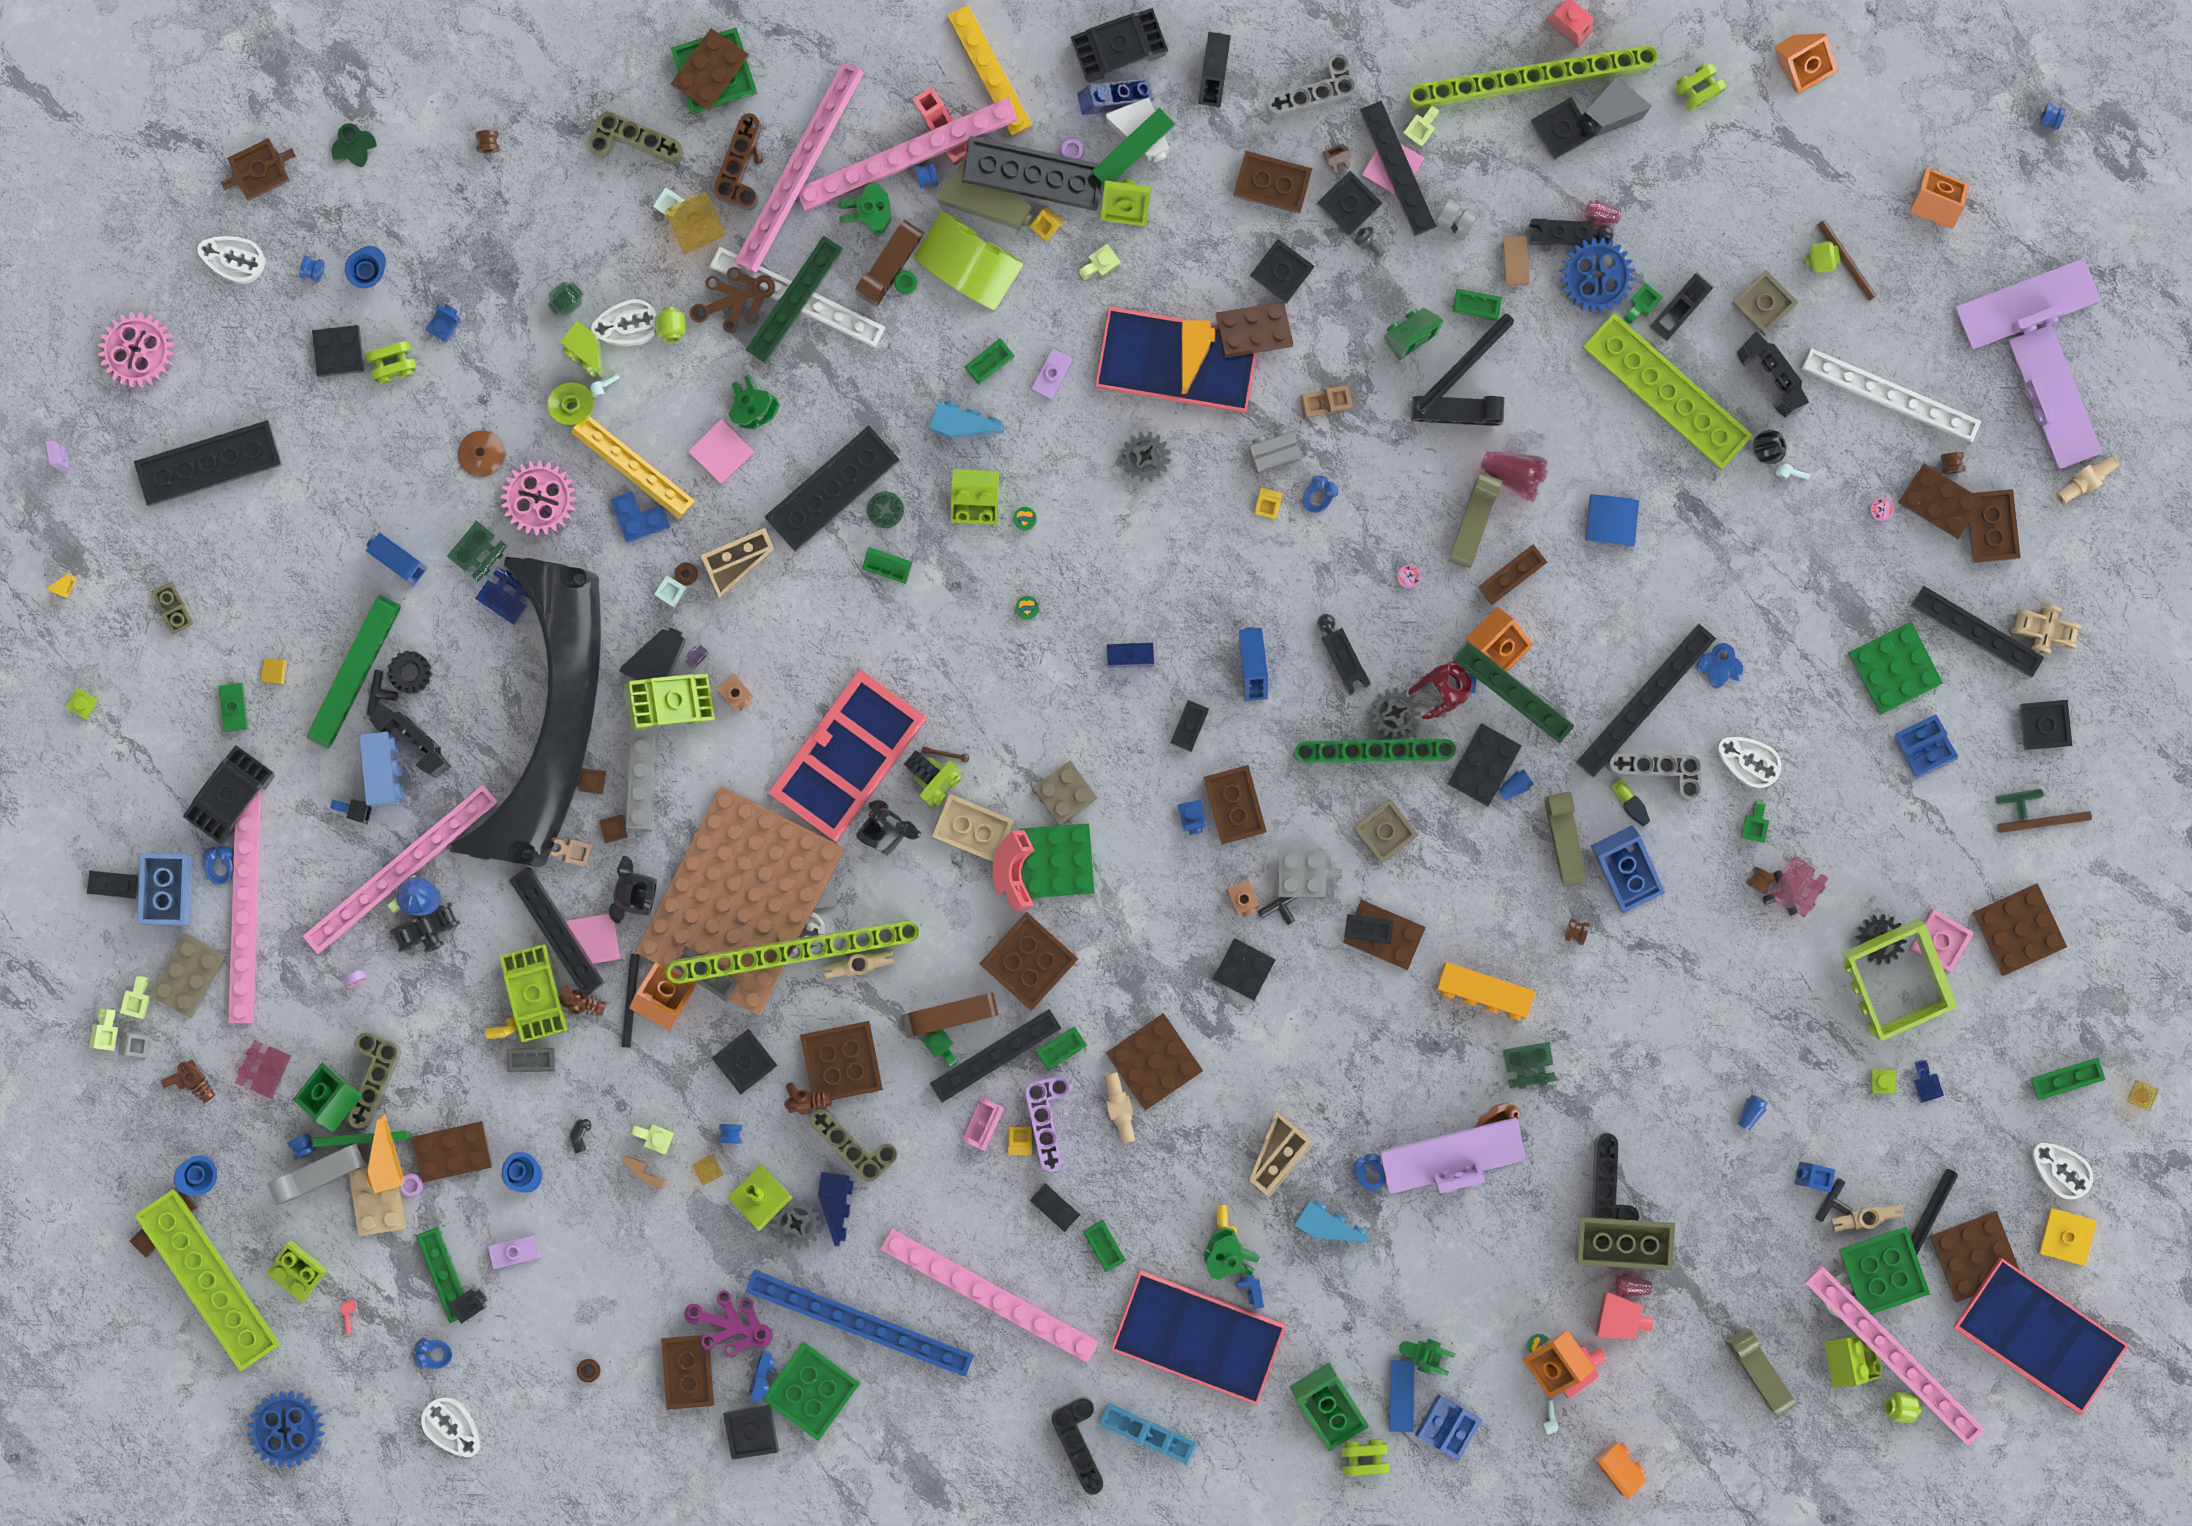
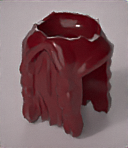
M1450 661L1447 664L1434 668L1433 671L1423 676L1421 680H1418L1409 689L1408 694L1410 696L1434 683L1444 702L1422 716L1423 719L1429 720L1433 717H1440L1442 713L1450 712L1458 705L1464 703L1470 695L1472 680L1463 667L1455 661ZM1449 676L1454 677L1457 681L1458 689L1452 688L1449 684Z

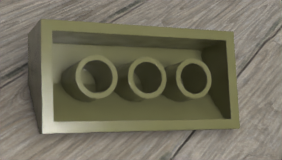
M1580 1217L1576 1234L1574 1261L1578 1265L1672 1271L1675 1223Z

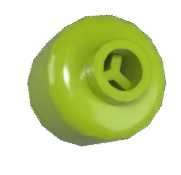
M1830 241L1811 245L1809 253L1805 254L1807 267H1812L1816 274L1834 271L1837 268V264L1841 263L1838 246H1834Z
M675 307L663 308L662 312L655 316L657 336L666 343L680 341L681 337L686 334L684 314L677 311Z
M1897 1391L1887 1397L1884 1410L1893 1422L1913 1423L1921 1414L1922 1405L1915 1394Z

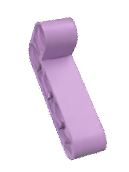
M1063 1077L1030 1083L1026 1089V1097L1042 1168L1048 1172L1057 1171L1062 1164L1049 1100L1062 1098L1068 1094L1070 1085ZM1061 1080L1066 1084L1064 1093L1056 1094L1053 1091L1052 1086L1055 1081ZM1038 1085L1043 1089L1041 1098L1033 1099L1030 1096L1032 1086ZM1043 1108L1048 1112V1118L1045 1122H1038L1035 1119L1034 1114L1037 1109ZM1050 1132L1053 1135V1142L1050 1145H1043L1039 1139L1041 1133ZM1056 1146V1151L1051 1152L1053 1158H1057L1058 1162L1055 1163L1054 1168H1050V1165H1045L1044 1161L1048 1160L1047 1152L1042 1154L1041 1149H1050Z

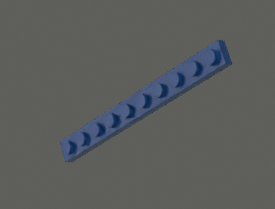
M753 1270L745 1291L756 1297L966 1377L974 1356L970 1352L757 1270Z

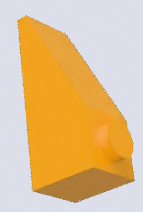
M1182 320V394H1187L1209 351L1210 342H1215V328H1210L1209 320Z
M385 1114L380 1115L377 1119L368 1173L366 1174L367 1184L373 1188L374 1193L402 1186L405 1181Z

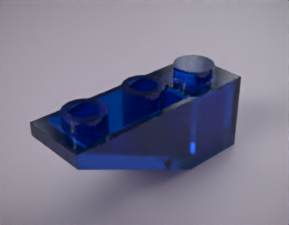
M1149 78L1090 84L1077 93L1082 115L1118 110L1148 97L1151 102L1154 101Z
M822 1171L818 1197L834 1246H840L841 1241H846L847 1228L843 1227L844 1218H849L851 1204H847V1197L853 1193L854 1181L850 1180L851 1175Z

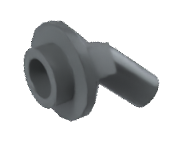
M1372 227L1362 228L1358 231L1355 241L1357 246L1363 250L1368 246L1378 258L1385 253L1384 249L1375 241L1378 235Z

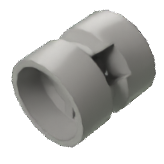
M1449 199L1435 225L1445 231L1452 230V235L1464 240L1478 214L1468 208L1462 210L1461 204Z

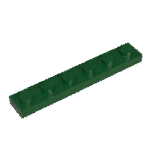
M823 235L746 348V352L764 364L767 363L842 253L843 248Z
M1468 640L1452 657L1457 664L1559 744L1575 727L1574 723Z

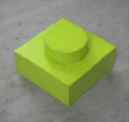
M77 688L65 708L88 720L99 700L82 689Z
M1871 1070V1093H1896V1070Z

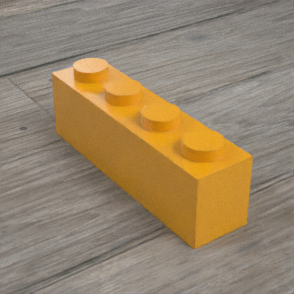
M1445 962L1436 990L1441 991L1440 996L1449 999L1457 996L1463 998L1462 1003L1474 1007L1476 1003L1485 1005L1484 1010L1498 1014L1500 1010L1508 1013L1507 1017L1516 1021L1528 1017L1536 992Z

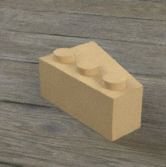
M764 527L701 554L700 556L718 597L720 598L771 553L774 550V546Z
M1277 1111L1249 1179L1254 1186L1269 1198L1314 1145L1311 1139Z

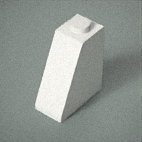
M1148 97L1107 113L1106 121L1125 140L1155 111ZM1165 136L1142 156L1147 162L1151 160L1158 162L1167 157L1166 154H1169L1170 148Z

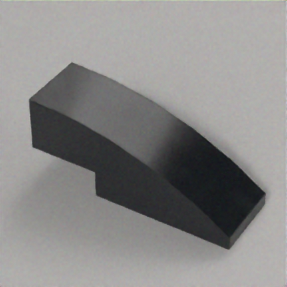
M1696 272L1649 327L1664 340L1668 341L1711 292L1714 286Z

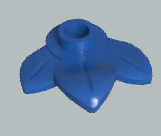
M1727 643L1717 644L1712 649V652L1702 655L1697 664V671L1708 672L1709 682L1714 689L1723 686L1729 678L1741 681L1743 677V665L1735 657V651L1732 646ZM1722 651H1726L1728 654L1725 659L1719 657Z

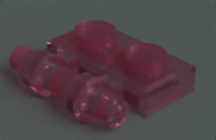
M1797 856L1790 862L1771 896L1789 909L1793 908L1797 903L1801 906L1797 913L1802 917H1806L1807 913L1813 910L1818 895L1822 894L1825 890V883L1828 878L1823 874H1820L1817 880L1811 878L1815 869ZM1807 886L1811 890L1807 897H1804L1801 893Z
M254 1040L251 1048L248 1047L245 1053L247 1057L243 1066L239 1067L237 1071L239 1075L235 1083L244 1086L247 1078L251 1079L253 1083L250 1090L273 1099L292 1055L271 1046L268 1047L265 1054L259 1051L263 1043ZM256 1059L262 1061L257 1074L251 1071Z

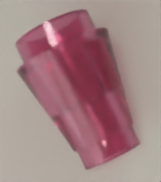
M1590 200L1585 211V218L1590 219L1591 222L1618 224L1621 217V210H1617L1599 200Z
M1623 1274V1276H1618L1616 1279L1615 1291L1617 1295L1622 1297L1650 1295L1652 1282Z

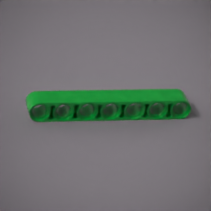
M381 595L375 599L309 729L307 739L327 749L332 746L400 612V604Z
M1450 739L1304 741L1296 746L1294 758L1301 764L1443 762L1450 760L1455 755L1456 745ZM1422 744L1426 746L1428 751L1426 756L1421 757L1416 754L1415 748L1417 745ZM1441 744H1447L1450 747L1451 753L1449 756H1442L1439 753V746ZM1394 745L1403 747L1404 755L1402 757L1393 755L1392 747ZM1370 746H1378L1381 749V755L1376 758L1370 756L1368 751ZM1308 747L1311 750V756L1307 759L1301 758L1298 753L1299 748ZM1323 747H1332L1334 756L1332 758H1325L1322 755ZM1346 747H1356L1358 751L1357 756L1349 758L1345 753Z

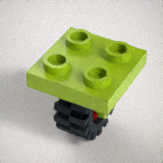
M916 750L903 764L914 774L913 780L924 788L919 796L931 808L935 805L939 806L946 798L945 793L950 788H955L962 779L960 776L963 773L951 760L942 767L932 757H929L927 760Z

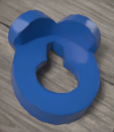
M1321 475L1314 476L1312 484L1307 487L1303 495L1305 508L1313 513L1325 510L1331 503L1332 498L1338 496V488L1334 482H1328V478ZM1321 487H1325V492L1322 495V504L1318 506L1313 505L1310 502L1311 494L1318 492Z
M220 846L218 849L215 847L208 848L202 856L205 859L207 877L216 884L226 883L233 875L234 864L232 856L234 852L227 846ZM217 856L221 858V863L227 869L226 874L223 876H218L213 871Z
M1368 1154L1365 1157L1358 1158L1352 1168L1356 1172L1360 1184L1369 1191L1381 1189L1386 1181L1384 1168L1380 1163L1381 1156L1377 1154ZM1366 1163L1370 1164L1372 1170L1377 1171L1379 1174V1180L1375 1184H1370L1366 1180Z
M423 1337L415 1344L414 1350L416 1354H414L413 1358L415 1365L419 1369L424 1367L432 1369L442 1368L448 1365L452 1359L451 1348L440 1340L428 1341ZM435 1348H441L444 1351V1358L440 1361H434L432 1357H425L423 1353L425 1351H433Z

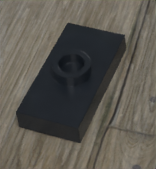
M1347 914L1344 938L1391 944L1394 921Z

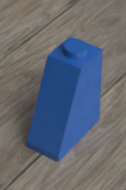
M380 532L377 536L373 535L367 542V553L413 586L416 585L427 570L423 563Z
M1248 627L1239 630V648L1245 701L1268 699V672L1262 628Z

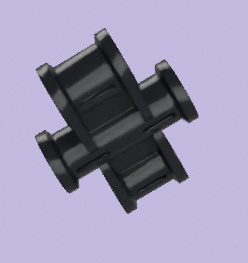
M451 902L439 906L435 912L429 915H410L412 921L390 930V935H394L399 946L398 952H404L422 942L425 946V953L443 946L444 942L440 941L438 934L461 924L453 914Z

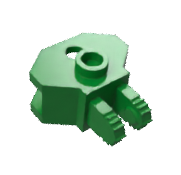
M878 183L868 184L862 195L856 197V200L838 203V208L841 209L857 208V214L840 216L841 223L859 222V224H864L874 235L883 234L891 223L888 193Z
M748 374L744 376L747 389L744 391L740 383L737 381L732 383L735 401L728 415L731 422L738 424L739 427L756 430L775 418L780 404L777 397L767 391L759 390L754 379Z
M1224 1227L1212 1234L1203 1253L1209 1275L1216 1280H1220L1232 1273L1237 1274V1272L1252 1275L1254 1269L1252 1266L1243 1263V1260L1256 1263L1260 1258L1255 1252L1244 1249L1243 1245L1238 1242L1235 1231L1228 1227Z
M1428 1339L1427 1343L1419 1341L1418 1344L1402 1341L1399 1345L1400 1353L1413 1358L1411 1363L1418 1365L1417 1370L1429 1375L1433 1371L1448 1376L1449 1371L1438 1367L1441 1357L1445 1355L1454 1358L1456 1354L1441 1348V1343Z

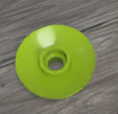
M567 382L556 387L550 394L547 404L548 411L551 417L560 424L568 426L577 425L591 415L594 408V398L591 391L583 384ZM576 405L574 409H568L569 406Z

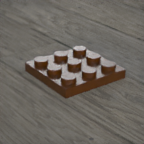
M2038 883L1972 912L2002 976L2067 948Z
M1026 912L979 964L1032 1011L1077 962L1078 958Z
M1164 1013L1106 1052L1145 1111L1203 1072V1069Z
M870 1021L800 1035L811 1093L813 1091H820L821 1094L823 1091L830 1092L832 1100L883 1090Z
M1997 1211L1929 1235L1955 1302L1974 1296L1999 1257L2020 1270ZM2003 1271L1991 1289L2015 1281V1279Z

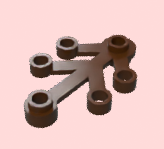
M736 267L729 268L727 271V278L729 280H739L751 286L742 291L721 282L716 276H709L705 281L708 289L718 290L730 296L706 306L695 304L690 309L691 319L702 323L709 318L710 314L733 305L728 320L723 323V329L727 333H734L738 329L737 321L746 299L755 296L750 311L745 313L744 319L748 324H756L759 320L758 312L763 300L771 297L775 292V282L771 277L761 275L753 278L742 273ZM732 270L738 272V276L735 279L730 276ZM711 279L717 281V285L713 288L709 285ZM765 282L768 285V289L763 292L760 289V285ZM699 309H702L704 311V316L702 318H699L697 316V311ZM750 313L755 314L756 318L753 322L748 320ZM728 322L734 323V329L731 331L726 327Z

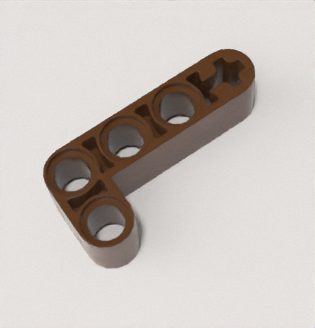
M751 113L741 116L714 185V192L719 200L744 210H753L758 204L756 192L751 187L741 184L762 128L757 116ZM753 121L755 128L751 127L748 131L745 124H750ZM740 142L748 144V148L744 152L736 151V146ZM734 163L740 166L739 171L735 174H730L728 167ZM723 185L731 186V192L728 195L720 194V188ZM745 193L753 195L750 203L745 204L741 202V197Z
M903 220L869 273H865L855 288L856 295L877 307L893 284L896 275L902 270L919 244L924 231Z
M992 992L901 1015L906 1038H911L998 1016L999 1013L994 993Z

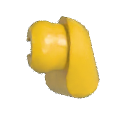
M506 1018V1026L486 1028V1038H505L518 1031L515 1018Z
M1218 1205L1216 1207V1224L1219 1230L1228 1227L1233 1229L1237 1236L1236 1226H1228V1206Z

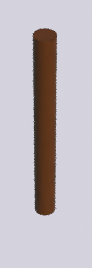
M1826 220L1821 221L1817 224L1828 241L1832 242L1834 246H1838L1841 261L1867 299L1870 301L1877 295Z
M2091 811L2000 823L1997 824L1999 833L2090 821L2092 820Z

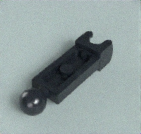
M1533 218L1529 222L1531 228H1536L1540 231L1539 235L1530 237L1528 242L1530 245L1582 246L1581 240H1585L1590 244L1591 237L1597 240L1602 237L1605 243L1614 237L1611 227L1603 225L1598 229H1594V222Z
M1322 614L1318 618L1317 625L1327 635L1322 637L1321 640L1348 695L1351 696L1355 692L1353 687L1354 681H1360L1366 688L1371 683L1343 628L1335 630V618L1330 614Z

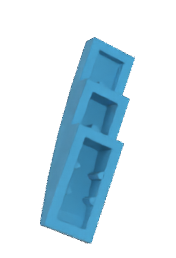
M1110 1403L1107 1404L1099 1423L1104 1428L1187 1465L1190 1464L1198 1445L1197 1442Z

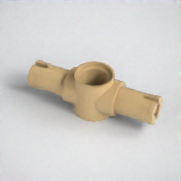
M2111 455L2097 465L2091 466L2089 464L2072 476L2073 479L2068 486L2056 493L2058 501L2064 505L2078 495H2087L2103 484L2102 481L2105 479V476L2120 466L2118 459Z
M892 949L872 955L871 952L855 954L852 957L844 958L842 962L823 965L824 971L832 970V972L825 973V978L829 980L830 978L847 975V977L864 975L867 972L875 971V968L894 965V958L886 959V957L893 956ZM857 958H862L865 961V968L862 971H855L853 969V961Z
M1118 1072L1106 1074L1104 1076L1109 1093L1106 1103L1111 1121L1114 1120V1124H1117L1122 1144L1135 1141L1131 1124L1134 1113L1129 1094L1126 1095V1092H1123Z
M1901 1203L1882 1208L1880 1206L1863 1207L1858 1211L1851 1212L1850 1215L1831 1218V1224L1840 1223V1225L1832 1226L1834 1233L1853 1228L1855 1230L1873 1229L1878 1225L1884 1224L1885 1221L1904 1218V1212L1895 1213V1211L1903 1210ZM1867 1211L1873 1216L1872 1222L1868 1225L1862 1220L1863 1214Z

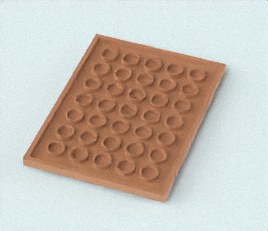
M720 786L635 953L665 968L666 964L670 961L681 958L685 946H688L699 955H707L800 938L845 848ZM792 945L787 949L788 957H791L796 945ZM769 949L764 953V960L766 962L772 961L775 957L773 949ZM749 953L742 955L740 962L743 966L751 963V955ZM726 957L720 958L717 962V967L721 970L726 969L729 963ZM786 965L729 974V976L740 983L728 1000L761 1016ZM676 967L671 969L672 972L678 975L682 974ZM692 981V982L698 984L699 986L703 987L702 985H700V984L697 983L696 981Z

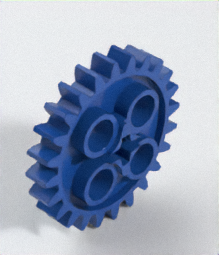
M1593 237L1590 238V244L1585 240H1581V248L1573 245L1575 253L1566 252L1570 258L1569 261H1561L1566 265V269H1559V272L1565 274V277L1560 278L1559 281L1566 282V285L1561 290H1569L1566 298L1572 299L1574 297L1575 299L1572 304L1574 306L1581 302V310H1585L1588 305L1589 311L1594 313L1596 307L1601 313L1604 312V306L1609 310H1613V302L1621 305L1619 297L1627 299V295L1624 293L1625 289L1632 290V287L1627 285L1629 281H1635L1634 278L1629 277V273L1635 271L1633 268H1628L1632 259L1625 260L1628 252L1623 251L1620 253L1622 245L1617 244L1613 247V240L1609 239L1606 245L1602 237L1599 238L1598 243H1596ZM1594 254L1597 256V259H1596V267H1595V263H1594V260H1593V255H1594ZM1608 255L1612 259V264L1609 268H1604L1602 259ZM1582 259H1587L1589 268L1583 272L1579 268V263ZM1596 270L1602 273L1601 276L1598 277V281L1597 279L1592 277V274H1595ZM1611 278L1615 286L1611 291H1607L1605 289V282ZM1590 282L1592 290L1589 294L1585 295L1582 291V286L1584 283ZM1598 283H1599V288H1600V290H1601V295H1600V296L1597 295V291H1598V285H1597V284H1598Z
M284 1390L280 1391L279 1398L275 1393L270 1394L271 1401L263 1398L262 1403L264 1406H255L258 1414H250V1417L255 1421L247 1424V1426L253 1428V1431L247 1433V1436H254V1440L249 1445L257 1444L258 1448L254 1453H263L261 1461L270 1458V1466L278 1461L279 1468H282L285 1462L288 1468L293 1467V1461L299 1466L302 1464L301 1457L307 1461L310 1460L308 1452L316 1454L318 1451L314 1445H322L323 1443L318 1439V1436L325 1435V1432L319 1430V1427L324 1426L325 1423L318 1422L323 1413L316 1414L314 1411L318 1408V1405L311 1407L309 1405L312 1400L311 1398L303 1401V1393H300L296 1398L293 1390L289 1392L288 1397H286ZM283 1408L286 1409V1426L291 1427V1431L288 1433L281 1430V1427L285 1426V1419L282 1413ZM294 1409L299 1410L302 1414L300 1422H295L291 1417ZM270 1413H275L278 1416V1423L276 1425L269 1423L268 1415ZM296 1433L304 1436L305 1442L302 1446L297 1445L294 1441ZM273 1436L281 1440L279 1449L271 1446V1438ZM287 1439L290 1445V1450L286 1449Z

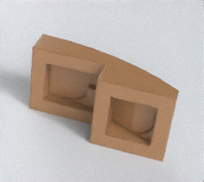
M1527 236L1503 237L1506 286L1529 285Z
M1348 385L1300 395L1304 418L1353 408Z
M623 1156L622 1161L637 1177L656 1188L664 1189L667 1180L646 1173L645 1170L648 1163L629 1156Z

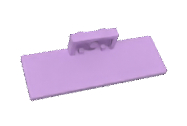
M2080 259L1961 304L1955 309L1970 347L1974 350L2021 331L2027 334L2036 330L2037 325L2043 323L2046 326L2059 321L2058 317L2101 301V298L2085 259Z
M2049 325L2011 339L2009 345L2025 383L2027 397L2032 401L2035 417L2041 424L2058 469L2100 455L2102 450L2053 326Z
M1517 1118L1380 1152L1390 1194L1433 1183L1436 1184L1439 1193H1451L1459 1188L1475 1187L1479 1183L1485 1182L1483 1174L1485 1170L1526 1160Z

